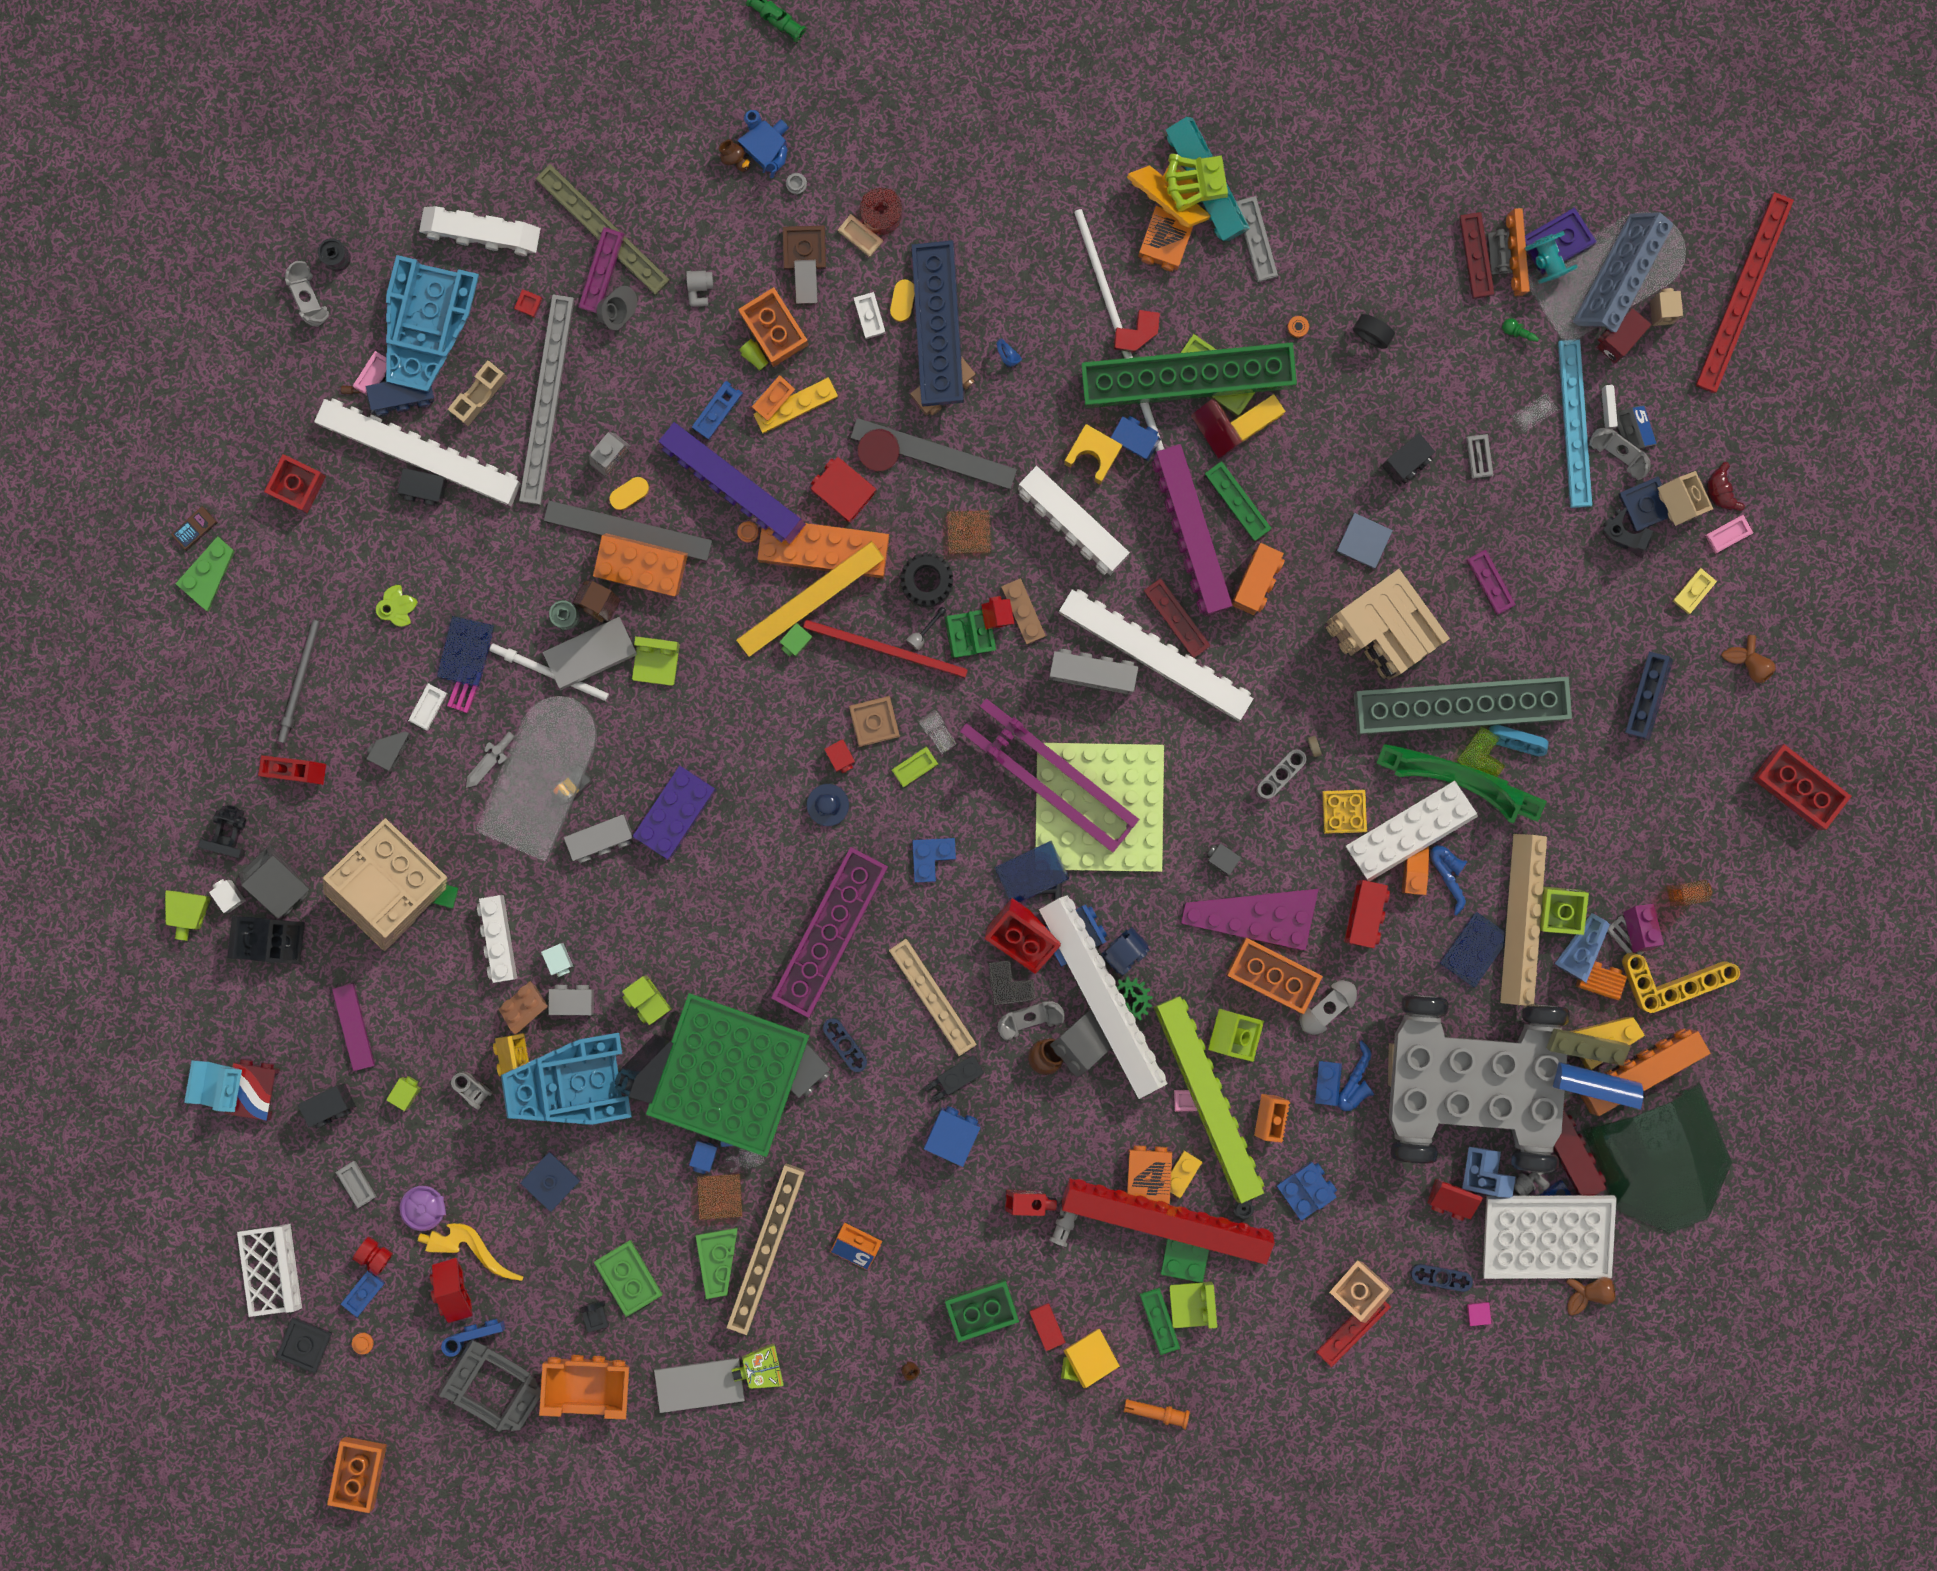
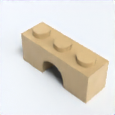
M488 360L474 376L476 379L470 389L464 394L460 393L448 408L454 416L467 426L471 424L508 379L501 370Z

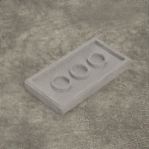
M620 617L543 652L560 691L637 655Z
M732 1358L655 1369L660 1413L745 1401L743 1381L734 1382L731 1370L741 1367L740 1359Z

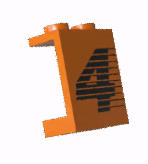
M1156 206L1138 257L1142 258L1141 261L1146 264L1153 265V263L1162 265L1161 268L1166 271H1178L1193 226L1188 228L1181 225L1172 214L1165 212L1162 207Z
M1134 1145L1133 1149L1128 1150L1127 1194L1140 1195L1149 1200L1163 1201L1170 1204L1172 1152L1167 1151L1168 1147L1155 1146V1150H1146V1146Z

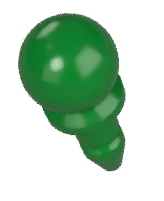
M1508 318L1503 322L1502 329L1505 334L1514 335L1516 338L1521 336L1533 342L1539 341V338L1534 333L1524 329V325L1519 324L1517 320Z

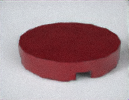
M884 429L866 432L858 445V456L861 462L868 469L874 471H885L891 468L898 460L900 454V447L896 437Z

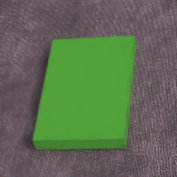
M631 1240L594 1261L596 1268L625 1317L663 1295Z

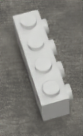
M504 895L479 899L480 903L477 904V912L479 916H482L483 920L480 930L482 937L486 939L484 954L485 958H489L490 966L487 967L488 978L492 979L493 983L517 979Z

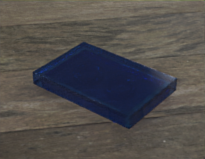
M1052 840L994 867L1009 899L1013 898L1018 902L1069 879Z

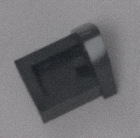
M604 1300L591 1302L579 1308L583 1314L588 1333L609 1327L604 1309Z

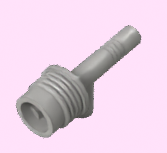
M1532 1172L1528 1176L1521 1173L1515 1180L1513 1192L1516 1196H1525L1536 1189L1533 1182H1536L1543 1190L1547 1189L1550 1184L1541 1176L1544 1173Z

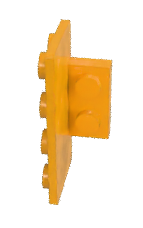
M1151 166L1141 168L1127 175V178L1135 187L1140 188L1147 194L1149 199L1161 205L1165 212L1177 218L1181 225L1189 228L1211 217L1198 204L1181 212L1177 210L1175 201L1167 193L1169 185L1165 180V174L1168 171V167L1163 176ZM1177 166L1176 172L1186 171L1183 167ZM1196 178L1176 181L1179 186L1198 183ZM1199 192L1185 193L1180 195L1182 196L1183 200H1187L1188 198L1198 194Z

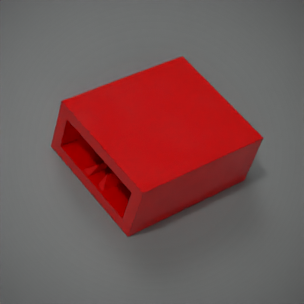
M837 457L835 460L831 459L825 465L824 469L826 471L821 476L818 474L813 479L810 489L848 523H851L876 494L877 489Z

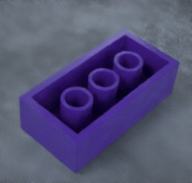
M679 765L633 837L661 856L671 860L717 789Z

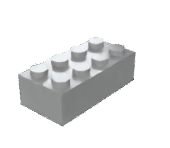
M1059 649L1058 652L1054 651L1049 680L1132 695L1134 692L1138 667L1134 666V662L1122 660L1121 663L1113 662V658L1101 656L1100 659H1094L1092 654L1082 652L1078 656L1071 654L1072 651L1067 649Z

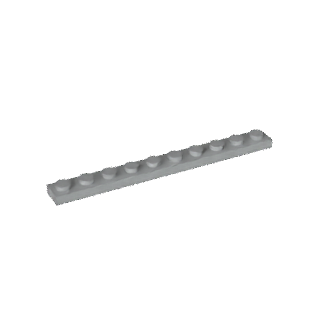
M552 295L519 500L523 503L542 504L574 305L573 297Z

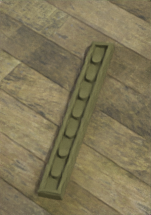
M551 164L535 178L598 241L600 240L603 227L620 232ZM624 236L617 259L656 296L670 282V279Z

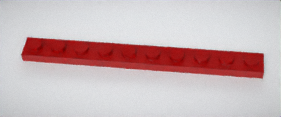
M1776 192L1772 194L1695 386L1714 394L1717 392L1793 204V199Z

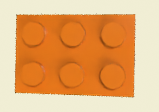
M774 287L738 309L742 319L773 367L809 345L808 340Z
M1262 543L1258 545L1234 596L1232 606L1252 615H1255L1257 611L1261 612L1267 602V598L1264 596L1266 592L1269 593L1276 582L1273 576L1275 573L1278 574L1284 564L1285 560L1282 559L1284 553Z
M344 1437L340 1441L327 1505L370 1513L375 1508L386 1444Z

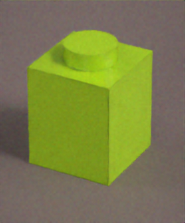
M409 1076L407 1078H399L387 1101L403 1111L408 1110L421 1090V1087L417 1086L418 1081Z

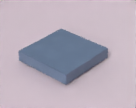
M1354 513L1336 552L1375 569L1393 530Z

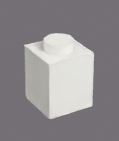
M222 879L213 885L214 889L209 892L223 913H230L246 901L232 880L224 881Z

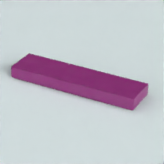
M603 227L578 306L579 308L597 314V305L605 298L623 242L624 233Z
M354 983L332 989L353 1071L375 1066Z

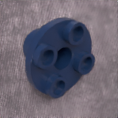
M820 785L810 793L807 799V811L810 817L822 826H834L843 821L848 814V797L836 785Z

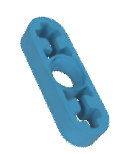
M1501 725L1489 727L1487 736L1488 741L1496 745L1535 756L1547 754L1549 742L1543 737Z

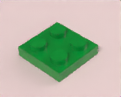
M1167 1239L1160 1274L1203 1283L1209 1249Z

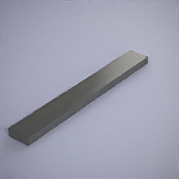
M859 418L856 419L851 435L852 440L860 442V439L866 432L884 429L896 437L900 447L899 455L1011 490L1017 472L1015 468Z
M550 500L548 501L544 521L601 536L606 533L685 552L688 553L687 557L707 562L713 542L709 539Z

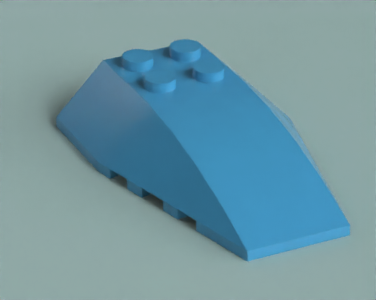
M396 255L386 294V382L429 392L469 317L479 274L459 269L457 272L422 265L416 259Z
M619 1033L578 1039L502 1074L501 1080L507 1118L589 1125L630 1118L629 1097L622 1096L621 1092L615 1089V1079L618 1074L616 1055L622 1054Z

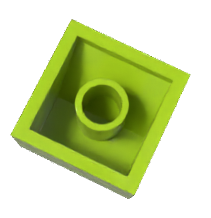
M1219 1009L1208 1050L1253 1062L1264 1021Z

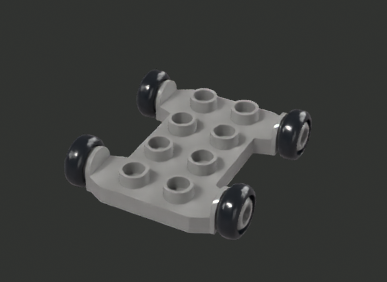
M1405 995L1402 998V1010L1405 1013H1409V1015L1404 1014V1019L1395 1032L1389 1121L1395 1133V1139L1400 1141L1394 1142L1391 1145V1157L1394 1160L1408 1163H1434L1437 1160L1438 1151L1436 1146L1430 1143H1432V1137L1438 1124L1504 1128L1512 1130L1515 1148L1521 1149L1513 1152L1511 1156L1513 1168L1538 1173L1556 1172L1559 1166V1159L1551 1152H1553V1146L1562 1133L1565 1090L1554 1088L1553 1083L1558 1063L1567 1064V1054L1552 1052L1546 1047L1553 1029L1562 1030L1560 1026L1566 1025L1569 1022V1010L1559 1006L1525 1005L1522 1009V1018L1530 1024H1524L1518 1042L1452 1038L1444 1036L1441 1018H1439V1016H1444L1448 1013L1449 1003L1447 999L1433 996Z

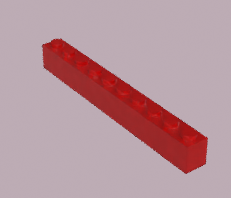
M1069 1178L1062 1198V1211L1267 1265L1275 1244L1273 1232L1265 1228L1250 1227L1246 1223H1235L1224 1217L1217 1218L1209 1216L1205 1212L1190 1211L1182 1206L1175 1207L1163 1201L1157 1202L1149 1200L1144 1196L1130 1195L1122 1190L1115 1191L1103 1185L1086 1183L1081 1179L1074 1180Z

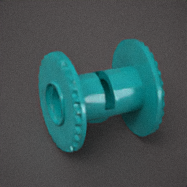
M1564 231L1548 235L1525 247V251L1537 248L1539 254L1536 257V264L1540 269L1544 268L1548 275L1537 280L1539 284L1562 277L1578 268L1577 264L1566 267L1562 256L1558 255L1560 251L1555 239L1565 235Z

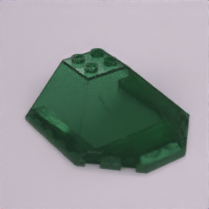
M1700 1083L1681 1090V1095L1671 1102L1634 1117L1606 1124L1600 1122L1582 1130L1591 1154L1596 1161L1597 1169L1601 1171L1606 1179L1604 1185L1608 1196L1615 1195L1616 1210L1668 1233L1709 1218L1732 1164Z

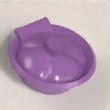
M417 1186L410 1189L403 1196L400 1203V1215L404 1223L417 1231H427L436 1227L443 1216H446L444 1196H441L435 1189L428 1186Z

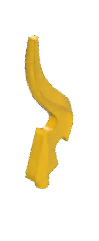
M461 1223L447 1224L446 1226L450 1228L448 1236H443L433 1230L430 1236L420 1233L418 1237L419 1242L427 1244L425 1250L427 1252L458 1253L460 1251V1242H466L484 1267L492 1273L512 1280L522 1281L524 1278L502 1267L487 1250L478 1233L468 1225Z

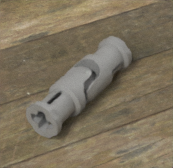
M1061 1207L1060 1216L1055 1222L1057 1224L1053 1236L1049 1238V1241L1067 1247V1238L1070 1230H1073L1075 1226L1074 1221L1078 1215L1062 1211Z

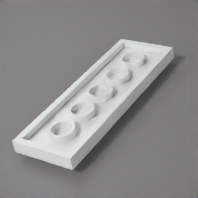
M1453 781L1346 845V848L1367 881H1371L1477 818L1478 815L1457 783Z

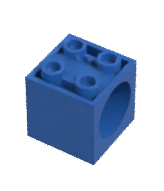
M947 1106L946 1109L941 1108L924 1145V1150L963 1167L981 1127L980 1124H977L978 1119L970 1115H966L964 1118L958 1115V1110Z

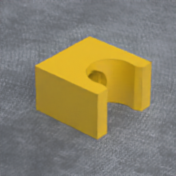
M1086 424L1065 459L1064 465L1071 468L1079 456L1083 454L1093 455L1098 460L1100 467L1095 475L1094 482L1101 485L1119 454L1122 444Z

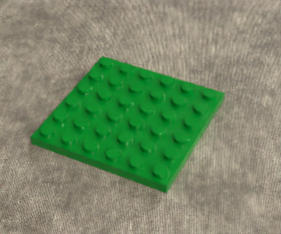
M688 993L671 1041L673 1045L652 1104H649L646 1115L767 1157L810 1035Z

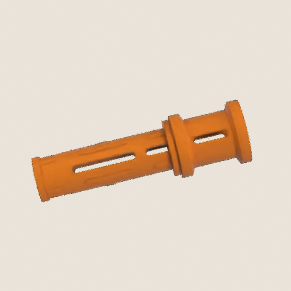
M1126 1399L1124 1413L1127 1412L1161 1420L1165 1425L1173 1424L1181 1426L1185 1430L1190 1413L1189 1410L1184 1412L1172 1409V1406L1162 1408Z

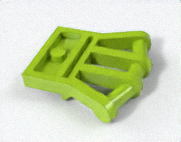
M1178 154L1169 155L1168 161L1170 163L1165 174V180L1169 185L1167 193L1175 201V207L1179 212L1201 201L1228 197L1222 156L1202 159L1199 157L1194 160L1181 157ZM1178 165L1196 169L1176 172ZM1195 178L1198 183L1180 186L1176 182ZM1199 192L1198 194L1188 198L1187 200H1183L1182 196L1180 195L1185 193Z

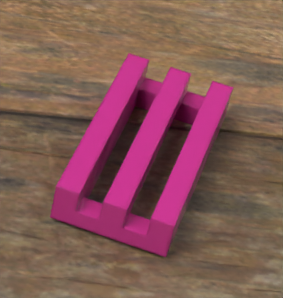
M462 666L447 706L468 713L483 674ZM465 673H468L467 679L465 681L464 687L462 689V692L456 705L454 704L455 699L457 697ZM473 675H475L476 679L469 694L465 708L461 707L465 695L467 693L468 687L470 685V682L472 680Z

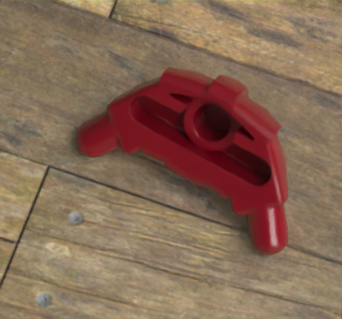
M1723 462L1719 469L1714 471L1709 481H1707L1708 496L1716 507L1743 511L1745 505L1737 502V499L1734 498L1733 486L1726 477L1730 464Z

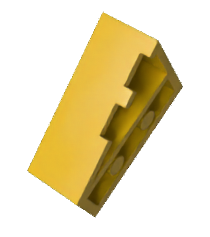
M1634 1017L1620 1018L1570 1031L1624 1042L1628 1045L1645 1036ZM1579 1057L1586 1069L1592 1070L1603 1063Z

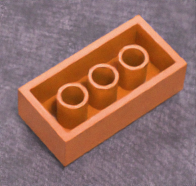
M606 533L601 538L593 576L677 596L680 591L688 553Z
M1248 938L1243 939L1226 973V976L1301 1014L1305 1013L1323 977Z

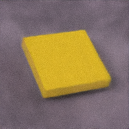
M1365 790L1322 791L1324 834L1367 832Z
M1100 1329L1094 1330L1063 1350L1083 1388L1089 1387L1120 1367Z

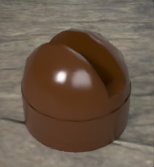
M908 1361L905 1366L902 1365L901 1372L904 1378L910 1381L919 1375L920 1369L914 1362Z

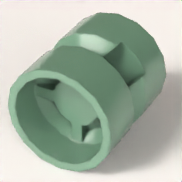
M558 601L550 608V620L559 629L571 630L578 625L580 613L572 603Z

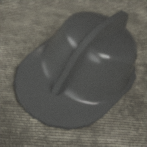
M619 286L608 297L602 299L597 305V317L595 320L606 325L611 330H619L635 313L637 296L633 289L628 286Z

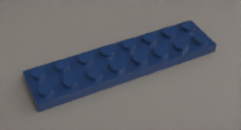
M954 241L912 244L922 407L964 403Z

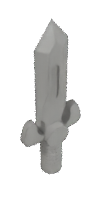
M508 732L498 745L494 746L490 742L486 745L485 751L489 752L492 749V752L487 753L467 776L466 788L477 785L497 762L498 756H500L499 764L507 760L503 753L504 749L515 738L511 732Z

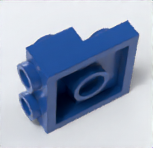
M1311 1161L1276 1185L1301 1221L1337 1198L1334 1194L1337 1189L1330 1180L1328 1182L1324 1180L1322 1175L1325 1172L1318 1163L1314 1165Z

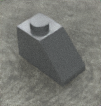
M405 731L376 740L375 744L372 743L367 750V760L393 772L413 734Z

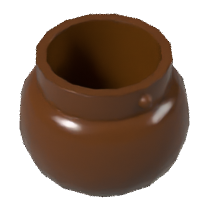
M1055 1039L1039 1040L1031 1046L1028 1052L1029 1064L1038 1074H1054L1061 1068L1064 1062L1050 1046Z

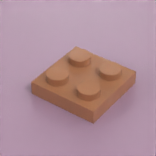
M530 981L525 986H522L513 997L506 1000L499 1008V1011L509 1029L516 1035L548 1006L536 986Z

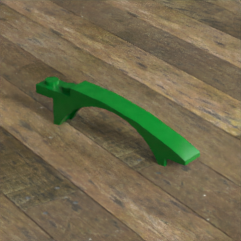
M1384 744L1376 763L1396 771L1394 775L1399 777L1423 776L1450 783L1455 781L1458 786L1468 789L1490 802L1504 815L1508 822L1513 824L1518 814L1538 822L1547 803L1546 800L1507 785L1509 781L1440 757Z

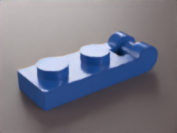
M728 381L723 383L692 426V429L708 440L712 438L744 394L739 389L735 390L732 388V384ZM725 394L731 396L729 401L723 398Z

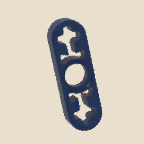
M828 1019L823 1025V1031L852 1071H863L867 1066V1058L838 1019ZM830 1022L838 1024L836 1029L839 1034L842 1031L845 1033L836 1042L833 1040L836 1037L835 1033L827 1031L829 1028L828 1023ZM842 1039H848L851 1042L850 1050L842 1051L839 1047V1042ZM854 1048H856V1050L858 1051L857 1053H854L856 1058L863 1059L861 1063V1068H859L858 1066H852L854 1060L851 1056L849 1057V1059L845 1057V1055L850 1054L854 1050Z
M1416 1264L1410 1272L1411 1278L1419 1284L1461 1292L1468 1291L1473 1285L1472 1277L1464 1271ZM1423 1268L1425 1273L1431 1274L1430 1270L1433 1269L1434 1271L1431 1275L1432 1282H1428L1430 1278L1422 1276L1419 1279L1415 1272ZM1445 1272L1447 1274L1445 1283L1440 1284L1436 1281L1437 1273ZM1451 1273H1454L1453 1277L1456 1279H1461L1462 1276H1465L1468 1283L1460 1287L1458 1282L1452 1281Z

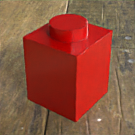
M1001 596L989 598V602L981 604L985 629L1002 628L1015 624L1010 599L1002 600Z
M843 739L824 749L836 772L841 771L843 774L854 768L852 764L856 762Z

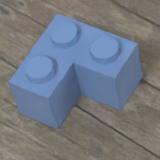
M1469 1147L1462 1189L1510 1198L1513 1196L1515 1177L1498 1173L1501 1152Z

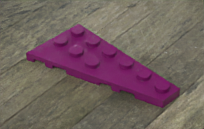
M1319 889L1188 902L1184 906L1181 924L1306 951Z

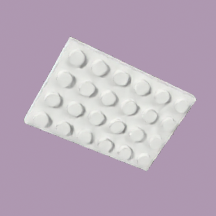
M1615 1195L1512 1196L1510 1198L1486 1196L1483 1257L1484 1279L1612 1278L1616 1214Z

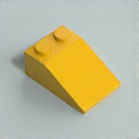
M524 1033L495 1038L496 1043H493V1050L499 1059V1064H497L499 1076L529 1062Z

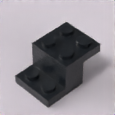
M232 916L227 958L300 964L305 922Z

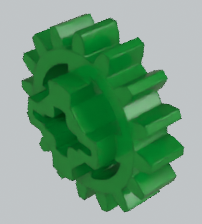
M1126 977L1125 982L1118 979L1119 985L1116 987L1118 991L1124 987L1123 997L1127 998L1129 993L1131 997H1135L1131 1010L1129 1004L1125 1002L1129 1012L1134 1017H1137V1019L1142 1020V1013L1148 1015V1012L1145 1010L1146 1007H1152L1148 1000L1153 999V996L1147 995L1151 989H1144L1145 982L1142 981L1138 984V978L1136 977L1133 979V982H1130L1129 977ZM1132 986L1139 988L1142 995H1137L1133 992ZM1143 1002L1141 1009L1135 1013V1007L1138 1003Z

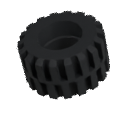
M924 552L921 555L916 554L902 568L900 576L902 591L913 604L925 608L926 606L935 607V605L943 603L949 597L953 588V573L948 562L941 556L939 557L935 553L928 554V552ZM931 568L938 573L940 581L935 590L923 592L916 587L914 578L921 569Z

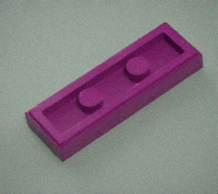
M1486 550L1466 560L1496 615L1516 605Z

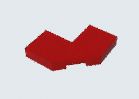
M1139 310L1136 330L1117 327L1115 329L1114 350L1135 352L1158 334L1160 313Z

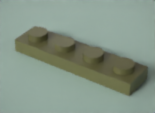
M1555 1028L1546 1047L1552 1052L1621 1066L1624 1065L1630 1050V1046L1624 1042Z

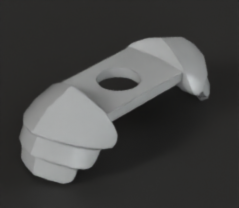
M295 261L286 269V285L289 286L300 311V317L311 326L318 327L329 317V312L326 306H319L309 282L313 278L309 266H307L306 262ZM307 292L310 296V301L303 302L299 298V293Z
M1600 428L1593 433L1589 444L1593 449H1597L1599 452L1606 449L1628 465L1627 472L1631 473V476L1636 478V480L1646 477L1650 471L1651 463L1644 451L1635 447L1612 429ZM1625 445L1629 452L1621 454L1617 446Z
M1344 980L1333 983L1331 985L1332 992L1313 1009L1307 1007L1305 1013L1300 1015L1299 1021L1303 1031L1312 1035L1325 1032L1327 1030L1326 1025L1347 1006L1350 1008L1354 1006L1357 999L1355 985ZM1330 1001L1335 1004L1336 1009L1334 1013H1325L1323 1007L1326 1002Z
M1045 1001L1014 1012L1011 1011L1005 1014L998 1022V1032L1007 1041L1013 1037H1018V1030L1044 1022H1047L1050 1027L1060 1025L1064 1022V1010L1058 1003ZM1033 1012L1036 1016L1034 1020L1026 1021L1024 1020V1015Z

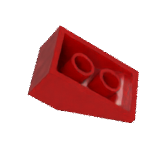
M1013 898L1010 899L987 926L984 938L1034 974L1042 968L1061 946V943L1028 908Z

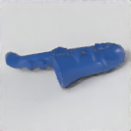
M1435 846L1430 850L1429 857L1432 865L1441 874L1443 881L1457 901L1454 915L1457 916L1464 908L1466 900L1462 889L1455 882L1456 879L1451 872L1453 871L1458 876L1467 861L1458 859L1444 846Z
M1362 1040L1359 1043L1363 1055L1350 1075L1347 1084L1339 1094L1338 1107L1343 1111L1356 1109L1365 1098L1375 1095L1365 1080H1363L1361 1085L1358 1084V1081L1362 1079V1073L1365 1072L1366 1067L1369 1065L1372 1055L1370 1049Z

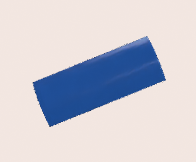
M1561 1062L1558 1063L1553 1083L1554 1088L1641 1109L1643 1102V1086L1641 1083Z

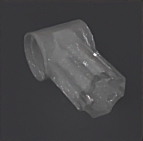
M936 709L918 720L927 736L931 737L941 754L957 745Z

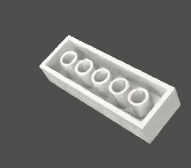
M1036 466L1019 484V496L1026 503L1032 502L1035 505L1034 510L1041 517L1047 516L1051 521L1049 524L1057 532L1062 530L1066 534L1065 539L1072 546L1077 544L1082 550L1080 553L1087 560L1092 558L1097 563L1096 568L1102 574L1108 573L1111 576L1127 559L1130 552L1039 467Z

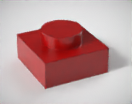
M522 289L514 309L535 318L543 298Z

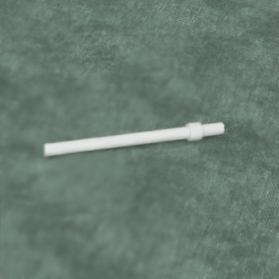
M494 643L491 645L490 651L504 657V660L511 663L514 661L555 679L549 667L523 657L513 649L509 648L507 650ZM581 681L571 685V687L604 701L609 696V693Z

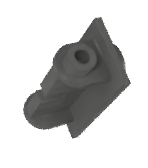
M1504 229L1488 233L1491 275L1512 273L1509 265L1511 249L1508 248L1509 231L1505 232Z

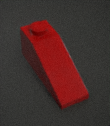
M261 755L258 776L324 785L326 764Z

